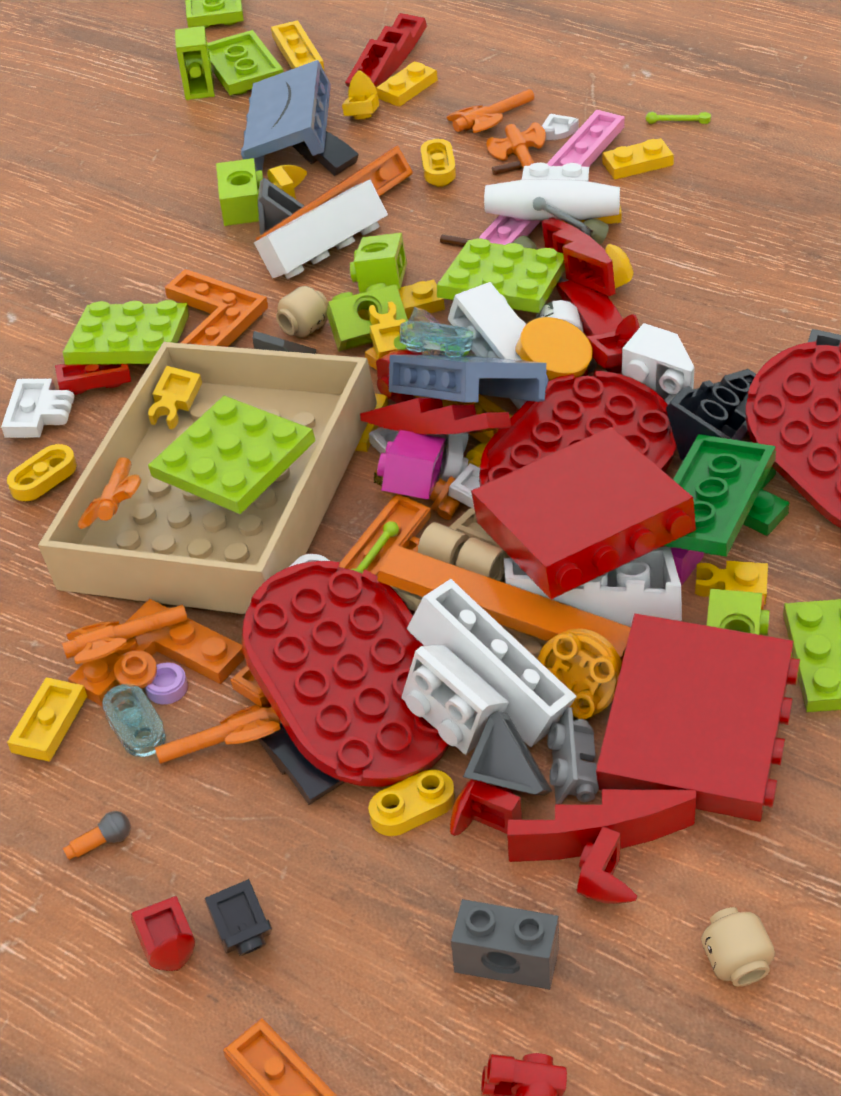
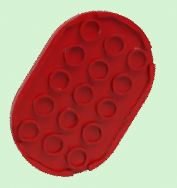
M816 341L807 342L781 351L767 361L758 371L748 392L745 411L746 425L752 443L776 446V460L772 467L821 515L841 528V343L839 346L816 345Z
M595 371L594 376L574 377V374L559 376L548 382L543 402L526 401L510 418L511 428L499 429L489 440L481 457L479 484L480 486L487 484L610 427L615 429L663 472H666L674 458L677 446L666 411L668 404L650 387L621 374Z
M335 561L305 562L277 572L267 579L251 598V603L243 621L242 648L252 675L299 752L325 774L343 782L359 786H392L432 768L444 755L449 744L440 737L438 730L426 719L412 713L406 702L401 698L415 651L424 645L407 630L413 615L400 596L390 585L377 581L378 576L364 569L362 574L351 569L339 567L340 562Z

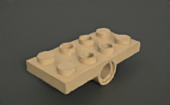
M474 508L466 511L449 527L436 522L431 523L424 530L418 545V553L500 582L505 579L504 558L510 557L477 523ZM391 586L408 609L417 610L423 597Z

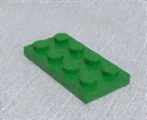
M698 434L673 479L693 496L696 530L664 546L727 557L776 460V446Z

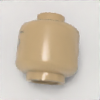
M308 286L298 287L279 301L276 313L277 322L286 334L298 338L307 337L327 322L328 301L320 291H315Z
M735 907L726 908L715 913L710 918L711 925L705 929L701 940L717 978L724 981H732L734 986L739 987L755 983L768 975L770 972L769 965L774 960L775 951L760 917L751 912H738Z

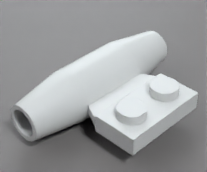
M533 163L530 166H524L522 180L485 186L484 209L486 213L523 220H546L551 217L562 220L544 210L537 211L533 208V200L537 197H542L545 199L546 204L578 221L619 215L620 187L589 182V167H582L577 163H568L563 166Z

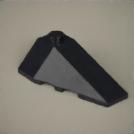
M745 369L725 375L720 382L714 384L710 380L702 382L700 387L694 390L688 386L682 388L669 402L666 411L679 457L682 461H684L698 434L739 441L745 438L748 434L745 415L747 397L756 373Z

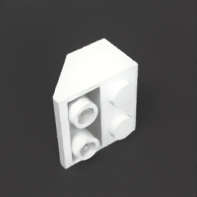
M643 323L622 348V375L633 378L650 387L667 404L682 388L688 386L692 389L694 388L695 367L678 334Z
M445 645L421 646L415 651L401 697L412 713L426 719L438 730L440 737L447 744L456 746L465 755L477 746L489 716L496 711L505 713L509 704L508 700Z

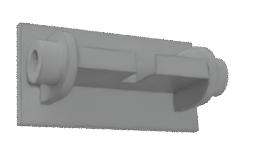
M568 707L558 723H553L550 727L547 739L548 748L552 749L553 755L550 784L555 786L556 804H562L568 794L576 796L581 802H589L595 798V794L599 790L596 763L583 761H593L595 758L594 730L588 721L584 719L573 721L572 708Z

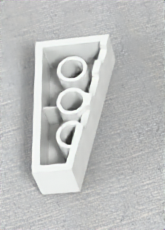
M670 547L655 549L552 599L628 627L632 625L634 613L682 621L681 583ZM504 558L506 584L549 598L511 558Z

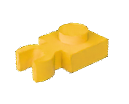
M392 301L388 302V313L379 314L375 306L370 305L369 320L372 324L370 325V336L379 359L389 352L398 350L394 346V339L399 334H404L409 339L412 338L405 319L396 320V305Z
M166 366L152 393L155 403L148 411L150 423L155 425L160 416L167 415L168 429L173 430L179 422L178 409L189 411L202 385L201 375Z
M726 561V569H719L710 563L697 564L695 594L709 597L710 589L762 593L764 595V605H766L768 563Z

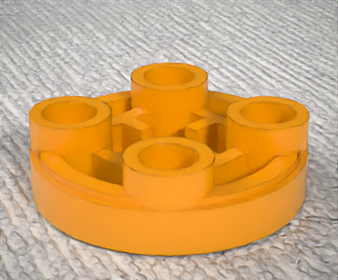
M553 317L536 318L527 323L515 346V351L522 361L546 363L548 382L559 376L574 374V377L582 376L592 359V346L586 335L573 324Z
M570 629L556 635L543 646L537 660L577 696L570 706L573 717L587 719L603 711L613 702L622 662L616 649L606 638L591 630Z

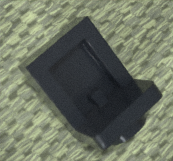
M249 879L205 897L204 901L226 954L237 949L239 956H243L266 945L264 937L271 934L272 926L264 916Z

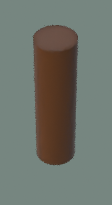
M516 161L492 167V173L496 175L521 169V163Z
M441 235L440 243L465 246L468 240H471L449 235Z

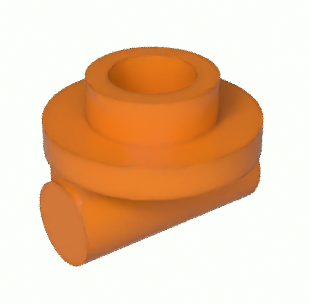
M450 476L447 481L439 478L429 499L434 501L430 508L446 520L452 518L461 503L448 496L449 486L456 479L453 476Z
M133 650L124 653L117 659L114 665V674L117 682L120 684L118 687L119 692L127 698H132L138 689H142L153 682L157 674V666L154 658L149 653Z

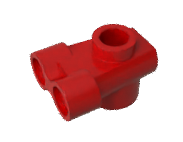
M542 1053L524 1055L522 1060H517L514 1056L490 1054L488 1064L484 1066L482 1072L481 1095L562 1096L566 1090L567 1069L563 1066L553 1065V1057Z

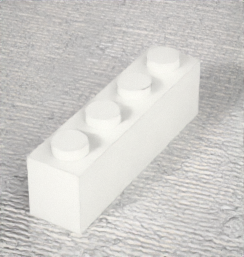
M367 180L260 238L254 244L271 277L275 278L285 274L286 278L289 279L304 271L305 269L302 264L311 260L312 264H315L330 256L328 249L335 245L339 250L355 241L354 234L361 231L362 235H366L379 228L380 225L377 221L386 217L388 213L371 180Z
M491 282L454 296L448 320L476 356L522 360L516 353L515 346L526 323L517 316L508 305L505 297L496 290ZM510 398L518 409L527 401Z
M452 579L446 581L422 598L407 630L424 646L445 645L508 700L509 704L505 713H508L526 744L532 747L549 733L552 724L558 723L566 709L572 705L577 696Z

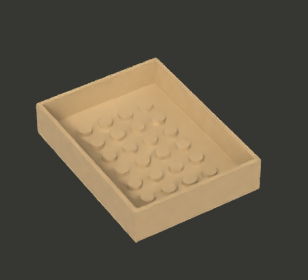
M163 342L38 544L56 589L146 602L152 599L162 604L177 606L183 604L185 607L246 614L251 598L256 590L271 576L288 568L300 556L307 553L368 423L361 421L360 413L374 410L377 405L367 358ZM166 366L198 373L202 379V385L189 411L178 409L179 422L173 430L168 429L167 415L160 416L155 425L150 423L148 415L149 408L155 403L152 393ZM224 395L313 429L316 440L241 514L153 478L148 468L149 463ZM121 457L128 458L132 464L128 476L139 475L141 478L140 486L131 499H125L120 502L116 514L110 520L104 521L98 517L90 526L80 529L78 527L80 517L95 498L101 497L104 487L110 480L117 460Z

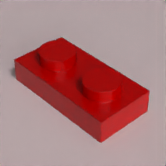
M128 364L55 365L59 390H69L73 394H81L88 389L100 387L115 388L123 383L131 382Z

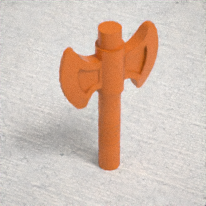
M527 89L490 106L476 105L466 107L449 114L447 120L453 122L456 132L472 129L473 133L481 132L501 122L503 113L533 101L535 98L534 93L531 89Z
M536 122L532 123L523 132L516 125L509 124L505 127L506 138L491 137L487 140L486 145L490 155L505 161L511 153H514L524 169V166H530L534 163L528 147L540 149L545 143L546 133L544 128Z
M121 457L117 460L110 480L104 487L101 497L95 498L78 521L80 529L90 526L98 517L104 521L110 520L116 514L120 502L125 499H131L140 486L141 478L139 475L128 476L132 466L128 458Z
M182 604L123 624H119V621L98 622L67 633L66 636L69 641L63 642L62 646L66 658L74 657L75 664L91 662L120 650L127 645V639L187 621L188 618Z
M270 703L263 708L255 704L232 713L221 720L218 726L157 746L155 751L159 763L162 764L225 742L226 745L239 744L265 737L280 730L279 722L281 721Z

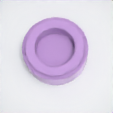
M175 663L157 664L156 677L152 683L145 687L146 694L152 702L157 704L174 703L181 699L187 691L188 683L185 672L181 666Z

